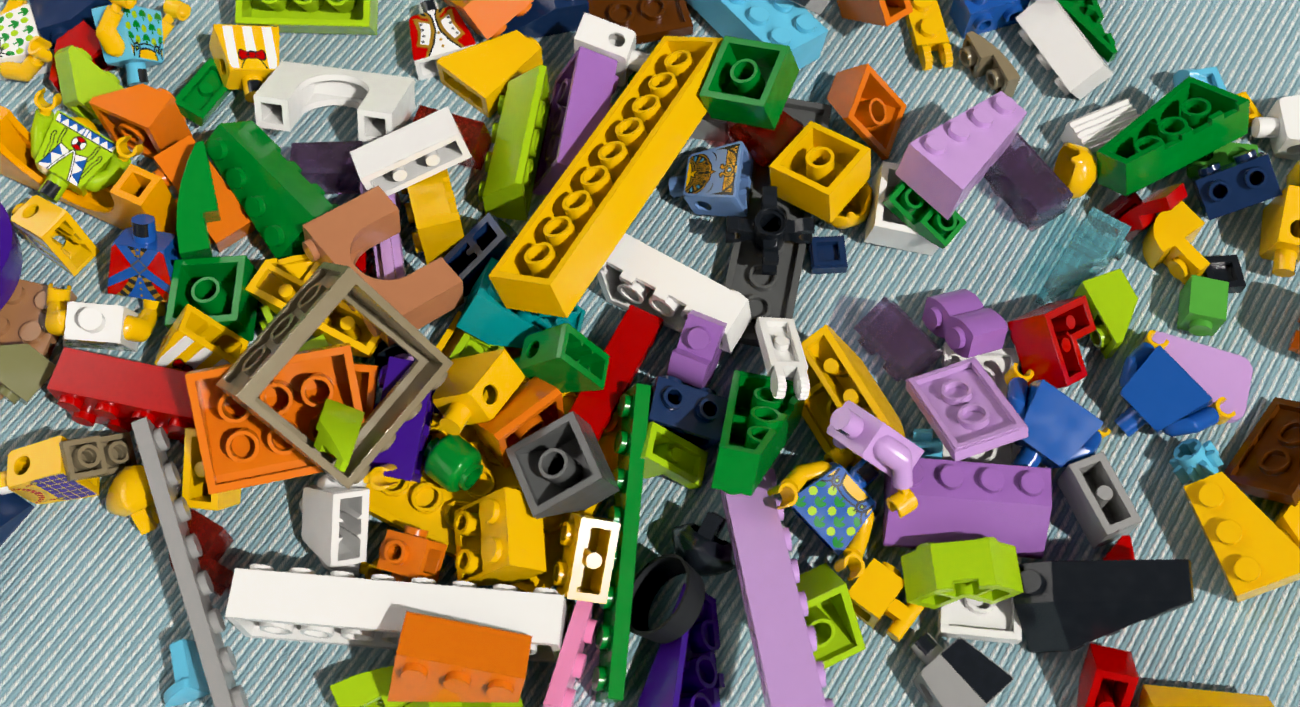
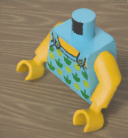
M109 0L112 4L91 9L96 27V36L100 42L104 61L107 65L125 68L128 86L142 83L145 85L149 84L146 67L159 65L164 61L163 46L166 38L174 28V24H172L174 19L184 21L191 13V7L179 0H166L164 2V17H162L161 11L135 6L137 0Z

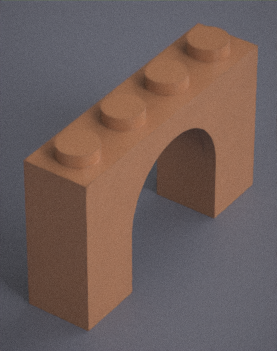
M379 186L302 225L305 237L302 247L312 262L318 261L320 265L323 262L349 266L417 330L464 303L463 281L442 257L405 277L393 280L372 278L362 273L355 266L357 260L365 251L401 232L399 208ZM347 303L349 308L355 312L356 310ZM364 317L365 325L374 337L379 335L388 347L395 343Z

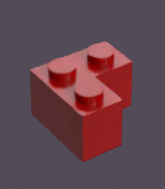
M1086 295L1045 304L1007 322L1011 340L1015 345L1021 363L1022 374L1024 375L1029 369L1034 371V376L1028 382V386L1033 381L1044 379L1055 388L1068 387L1088 376L1077 343V339L1096 330Z

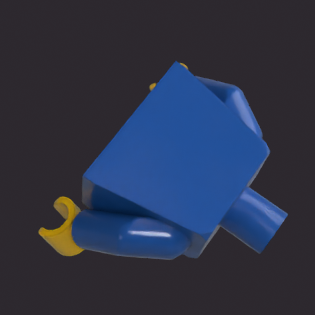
M1150 330L1143 343L1125 358L1119 379V384L1122 388L1120 395L1130 407L1119 415L1114 422L1128 437H1131L1146 423L1158 435L1164 432L1166 435L1174 437L1199 433L1215 424H1224L1236 415L1235 411L1230 414L1221 411L1220 405L1227 400L1225 397H1220L1212 403L1213 398L1165 351L1169 340L1166 339L1163 344H1157L1152 341L1156 333L1155 330Z
M1015 362L1004 375V380L1008 385L1006 398L1028 426V437L1013 442L1021 450L1010 465L1038 467L1042 463L1049 468H1061L1062 466L1067 467L1069 464L1095 455L1102 439L1108 436L1111 430L1106 427L1100 431L1099 429L1104 423L1102 420L1044 379L1033 381L1028 386V382L1034 376V371L1029 369L1022 375L1017 370L1018 363Z

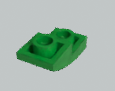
M902 180L882 202L912 230L942 249L951 242L967 223L956 211L947 220Z

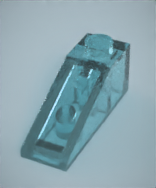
M1092 207L1045 283L1036 303L1042 306L1080 285L1082 281L1091 279L1104 272L1112 259L1120 261L1130 245V242L1124 239L1131 226Z

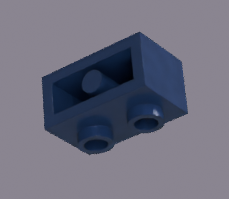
M1251 149L1233 156L1235 160L1233 163L1221 167L1220 163L1216 162L1199 168V175L1191 177L1204 217L1212 220L1282 195L1268 154L1263 152L1257 153L1256 149Z
M658 376L648 384L651 386L648 423L653 421L705 451L720 442L728 403L727 398L716 395L717 393L710 388L703 387L701 389L684 385L680 379L673 376Z

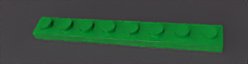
M640 383L633 385L620 397L618 416L622 417L621 430L618 431L614 443V451L619 455L618 466L612 474L620 491L615 493L614 506H611L607 518L621 524L606 604L600 603V608L604 609L603 625L598 627L596 634V648L600 650L599 666L595 667L592 676V689L596 691L595 702L609 704L623 701L645 460L640 457L647 436L651 392L650 385Z

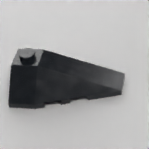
M1189 559L1023 563L1019 564L1024 592L1013 596L1014 607L1031 653L1074 651L1103 636H1112L1121 632L1120 629L1143 620L1149 621L1194 603L1191 561Z

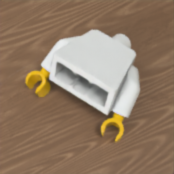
M389 463L375 467L368 472L362 481L353 484L349 489L334 481L326 473L318 478L316 485L305 486L303 496L299 502V509L302 512L301 535L303 541L318 556L325 569L350 572L356 577L365 574L366 579H371L373 574H385L381 569L376 568L379 558L372 563H367L370 489L366 488L367 483H370L375 490L379 491L396 486L398 482L388 483L384 479V471L395 470L397 466Z

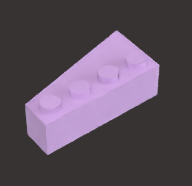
M1000 91L910 142L895 174L948 220L958 205L967 198L972 188L981 181L987 170L994 165L1012 143L1027 111L1020 107L1011 97Z

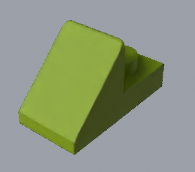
M653 421L649 422L647 436L640 457L645 459L643 478L647 479L665 475L689 489L700 488L702 486L708 452Z

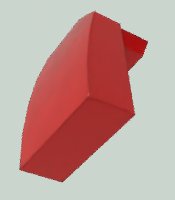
M1184 183L1160 189L1136 204L1114 223L1117 234L1144 229L1156 219V213L1172 210L1188 196Z

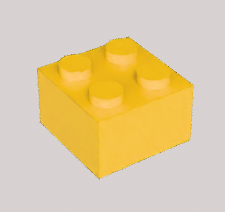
M810 121L770 164L771 186H777L778 198L831 224L871 178V148Z

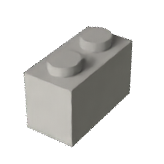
M1104 452L1069 464L1057 479L1061 491L1093 549L1116 541L1121 536L1129 535L1142 522Z

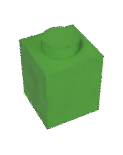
M1191 275L1180 291L1176 329L1189 331L1196 336H1214L1226 321L1229 282Z

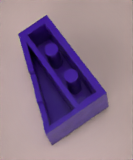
M389 357L388 365H384L380 372L379 387L383 388L380 402L414 361ZM431 390L421 402L422 408L413 419L405 421L395 433L396 439L386 451L379 452L372 463L369 464V471L375 467L390 463L397 466V469L384 471V476L420 483L426 460L424 451L432 440V436H429L433 415L439 416L440 412L432 401L435 390ZM376 403L374 405L373 410L377 407L379 403Z

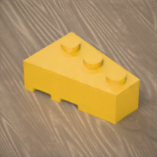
M447 169L401 190L402 195L409 193L410 202L404 203L409 224L416 223L417 232L411 233L416 253L424 252L427 264L440 257L444 258L464 237Z
M1222 471L1183 486L1186 498L1237 603L1300 580V549Z

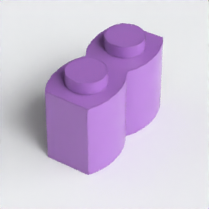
M959 289L927 297L922 316L925 326L934 335L945 338L948 346L959 356L970 358L1003 349L1008 331L1007 323L993 309L984 308L980 299L971 291Z

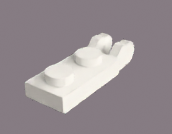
M757 317L754 327L767 376L770 377V389L773 398L783 399L787 390L785 378H793V390L796 394V399H808L810 393V383L807 374L808 365L794 319Z

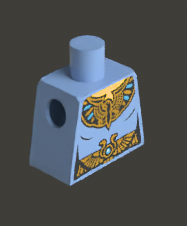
M743 141L693 153L688 157L686 175L670 177L669 192L673 198L684 197L692 211L697 215L747 217L754 161Z

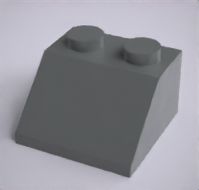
M574 411L505 449L532 516L536 519L586 510L620 491L591 425Z

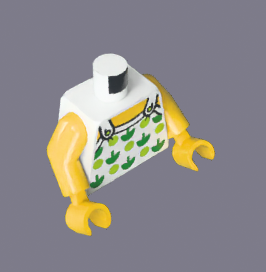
M8 0L4 9L0 12V80L29 82L35 75L50 73L53 54L49 48L52 47V43L44 39L39 33L31 5L26 0Z
M53 283L48 284L45 327L52 335H64L63 346L138 352V343L144 342L150 337L158 317L166 314L165 302L142 299L143 310H141L140 314H137L125 306L70 301L72 289L70 285H67V289L53 288Z

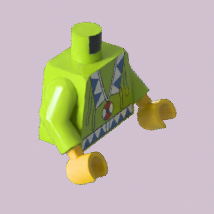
M46 88L38 91L34 96V102L38 109H36L30 139L31 156L35 160L37 170L48 176L37 191L44 198L57 203L67 188L84 196L89 191L98 192L116 184L131 164L130 158L143 152L144 147L142 144L136 145L133 151L128 149L127 142L131 139L132 135L121 137L114 143L59 110L54 116L52 110L61 104L62 96L59 93L55 94L53 104H49L44 99Z

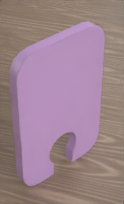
M1156 331L1152 341L1157 344H1163L1166 339L1169 340L1165 351L1213 398L1212 403L1220 397L1227 399L1220 405L1221 411L1226 414H1230L1233 411L1236 412V415L1228 420L1227 423H1234L1244 416L1253 374L1251 363L1240 355Z

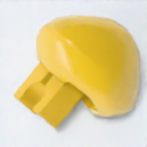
M133 465L124 467L116 474L109 487L105 501L106 509L109 513L117 516L127 517L130 515L141 535H144L158 527L157 524L160 521L144 466Z

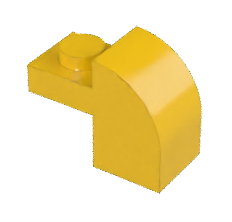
M1183 201L1172 210L1158 214L1143 239L1142 251L1151 269L1163 263L1168 268L1170 274L1185 285L1191 275L1201 276L1210 263L1190 244L1205 223Z

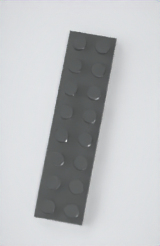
M788 98L775 130L758 127L752 153L754 163L747 217L741 218L755 219L756 214L761 210L763 186H771L770 164L810 121L828 128L832 105ZM777 197V208L784 212L787 220L811 218L812 214ZM771 228L763 229L766 232H776ZM752 240L733 243L725 287L740 292L748 299L752 320L738 343L760 347L754 327L757 317L793 318L806 244L784 241L783 246L778 250L779 264L777 265V275H762V252L755 248Z

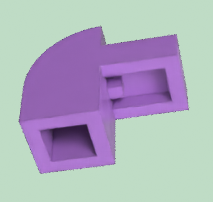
M691 310L688 313L678 345L672 351L667 375L676 377L683 383L695 388H707L711 383L722 352L719 346L727 323Z

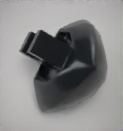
M708 511L701 526L690 523L672 529V542L675 553L681 556L701 577L723 574L736 567L731 543L718 538L728 519Z

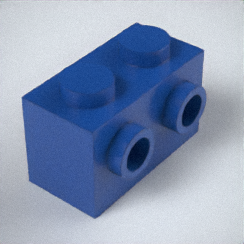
M953 0L949 15L962 39H964L966 33L971 31L982 34L1018 23L1015 18L1027 9L1030 0Z

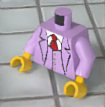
M846 401L842 407L836 409L831 415L827 434L833 437L832 442L836 447L824 455V461L828 463L833 461L845 469L855 460L854 453H856L892 477L893 487L898 489V491L886 498V503L890 511L894 512L897 510L899 517L902 518L918 506V500L909 488L913 486L912 469L925 451L852 401Z

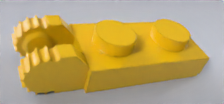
M910 0L913 12L904 17L914 52L918 54L923 71L932 69V51H938L943 68L952 67L953 54L938 1Z

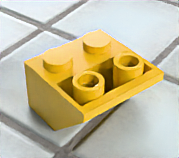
M503 487L454 511L457 581H468L475 583L477 586L519 583L547 572L543 518L536 519L532 516L523 491Z

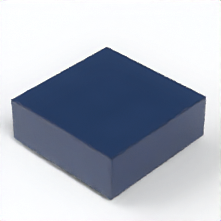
M844 236L812 237V244H808L811 274L846 273L848 264Z

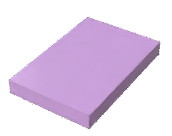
M976 357L905 380L906 390L955 462L1028 437V426Z

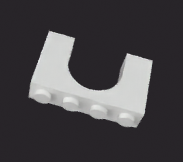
M282 61L253 95L256 125L260 128L290 132L299 119L312 109L323 106H348L357 109L358 141L372 142L406 125L415 110V79Z

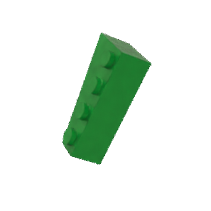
M1189 76L1097 150L1098 184L1127 197L1248 134L1250 100Z
M252 120L220 123L205 142L207 154L275 258L279 260L305 254L302 247V242L305 241L302 225L333 210L339 205L331 204L324 197L325 191L317 183L311 184L300 174L302 169L294 161H287L280 154L281 148Z
M734 370L711 488L719 489L732 495L744 494L752 496L800 423L805 400L796 399L793 381L786 380L787 390L783 399H774L770 389V377Z

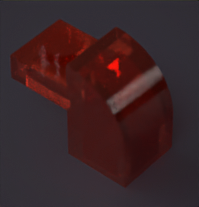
M191 509L192 519L188 520L187 524L190 534L195 533L202 547L203 555L198 557L201 570L208 572L216 595L222 596L225 591L230 594L234 572L219 564L218 561L234 539L222 526ZM169 554L170 564H171L172 569L174 570L173 565H172V561H171V558H170V554Z

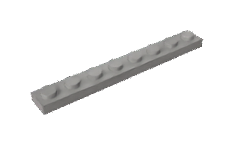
M147 417L131 422L214 707H249L246 693L241 685L236 686L232 671L237 669L234 654L229 646H224L220 632L225 631L223 617L217 607H212L209 594L214 593L211 578L206 570L202 571L198 557L203 555L201 544L195 533L190 534L187 521L192 519L191 511L185 498H180L176 485L181 484L180 475L175 464L168 461L165 451L170 449L168 436L163 427L157 428Z

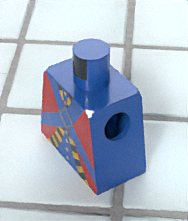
M149 214L135 215L131 218L132 227L125 228L111 246L108 293L168 303L174 261L182 259L179 254L177 236L172 233L156 231L154 216Z

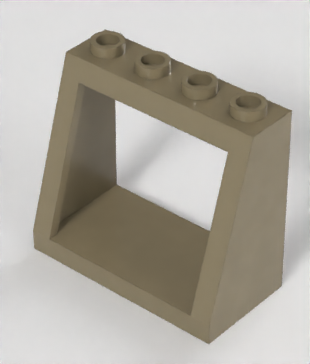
M323 262L215 385L334 481L349 489L353 484H357L365 478L370 470L369 464L379 452L386 451L396 439L395 433L403 423L413 419L422 408L421 402L428 393L443 384L448 375L447 371L453 365V362L349 266ZM342 300L346 301L415 359L414 363L361 424L345 473L339 471L334 466L337 460L335 457L333 458L326 452H319L313 446L314 442L258 398Z

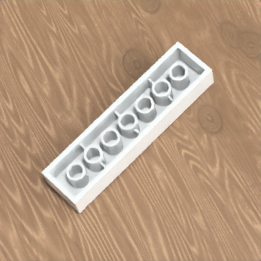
M251 564L249 569L235 568L225 617L245 637L397 650L407 611L532 636L528 661L557 663L568 625L565 595H558V591L551 588L540 587L535 588L533 592L517 591V588L512 585L496 584L493 585V589L477 588L475 583L468 581H454L452 586L436 585V581L423 577L412 578L411 582L395 581L394 577L385 574H373L371 579L355 578L353 573L346 571H331L330 576L315 575L313 570L301 567L290 568V572L274 571L273 567L263 564Z

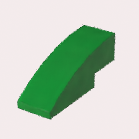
M204 141L195 143L180 183L176 231L179 254L182 259L213 257L206 223L221 220Z

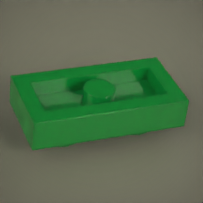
M212 58L206 61L175 97L181 114L201 127L232 91L224 87Z

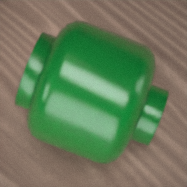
M449 434L442 439L437 437L428 444L424 451V456L426 457L424 471L426 475L449 492L470 489L483 472L480 451L459 435Z

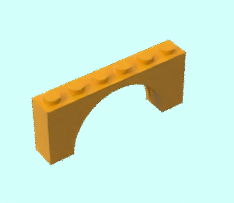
M0 106V174L38 191L48 176L37 170L35 160L31 156L30 132L9 109ZM130 164L116 184L98 192L89 191L84 196L67 188L59 201L122 230L132 227L131 218L133 216L149 214L155 218L156 231L172 233L177 236V203L162 177L133 164Z

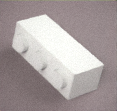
M1036 0L1015 18L1022 27L1018 31L1019 35L1029 47L1035 44L1040 51L1036 58L1047 71L1053 68L1058 75L1054 82L1066 96L1072 93L1081 100L1113 75V72L1057 0Z
M448 106L350 151L358 176L365 189L369 191L379 186L387 196L472 157Z

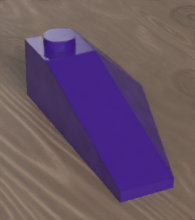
M686 583L683 584L682 590L680 592L673 612L676 610L683 597ZM706 592L703 607L692 627L677 640L660 644L637 707H721L719 688L725 687L724 673H717L715 650H718L721 646L716 599Z

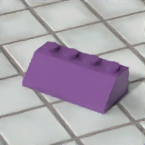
M580 46L556 78L533 194L548 195L614 105L610 101L619 82V76L615 75L617 60Z
M920 458L912 469L913 486L909 488L916 496L918 506L902 518L899 517L897 510L892 512L887 506L886 498L896 493L898 489L893 487L892 477L884 473L883 546L916 549L919 544L926 542L942 543L994 537L999 542L1015 546L1017 557L1043 558L1052 510L1051 468Z

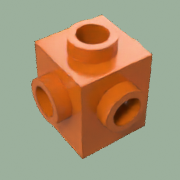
M406 525L403 533L387 529L385 539L379 548V561L376 568L391 572V576L396 579L395 581L411 582L412 578L423 577L432 579L437 584L447 545L426 539L428 531Z

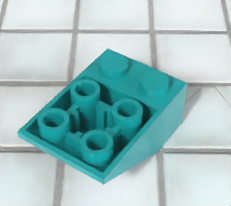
M491 257L472 286L456 327L489 345L523 348L524 339L527 335L563 323L570 324L580 332L586 311L577 304L568 318L506 308L488 276L499 262Z

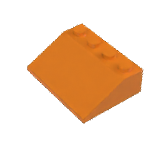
M350 342L298 351L258 398L315 442L319 433L315 428L326 398L363 411ZM234 363L193 370L185 374L209 495L323 472L215 385Z

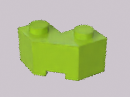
M994 537L942 543L926 542L919 544L915 551L901 556L907 603L938 609L962 598H969L993 605L1024 592L1016 547L999 542Z

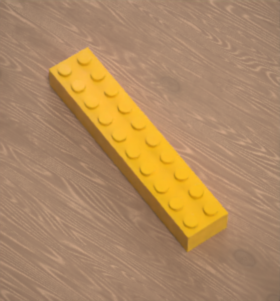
M663 36L488 275L506 308L568 318L707 113L699 93L723 38Z

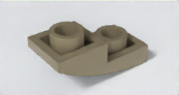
M973 31L966 33L962 48L960 49V60L963 66L968 67L974 79L986 75L987 83L992 90H995L996 93L1002 91L1012 98L1020 80V76L1014 66L1000 50L985 38Z
M130 432L102 437L97 435L59 443L67 481L115 475L124 467L137 465Z

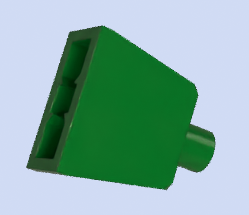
M563 323L527 335L524 339L521 356L515 358L514 362L523 372L525 378L532 379L536 376L557 387L561 393L604 390L610 356L570 324Z

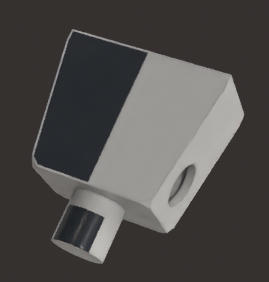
M927 632L910 647L926 665L914 678L913 682L929 707H985L1014 680L1007 671L962 637H958L944 650Z

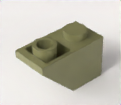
M28 343L0 345V395L13 405L18 401L27 405L51 378L56 365Z

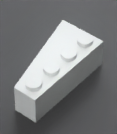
M626 233L597 274L607 302L628 310L631 304L664 319V326L682 333L688 313L691 310L727 323L719 349L729 353L733 351L752 320L749 301L740 292L728 289Z

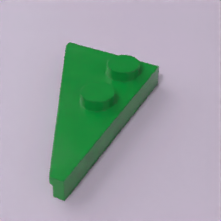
M1057 0L1096 52L1108 63L1114 60L1118 51L1115 48L1112 34L1105 33L1101 22L1104 16L1097 0Z

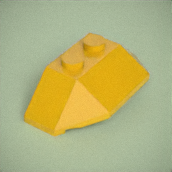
M306 254L294 255L279 260L277 258L266 259L245 290L263 305H268L275 314H278L319 268L320 264L318 261L312 262ZM344 300L336 306L312 334L314 337L323 334L330 346L350 342L353 356L367 358L372 356L378 344L382 341L379 335L374 337L365 325L364 317L358 311H352Z
M825 324L801 343L808 365L807 374L810 383L809 397L804 401L801 415L826 454L836 447L832 442L833 437L827 434L831 415L848 400L905 437L900 418L863 361L829 325ZM854 453L855 460L849 466H855L862 457Z

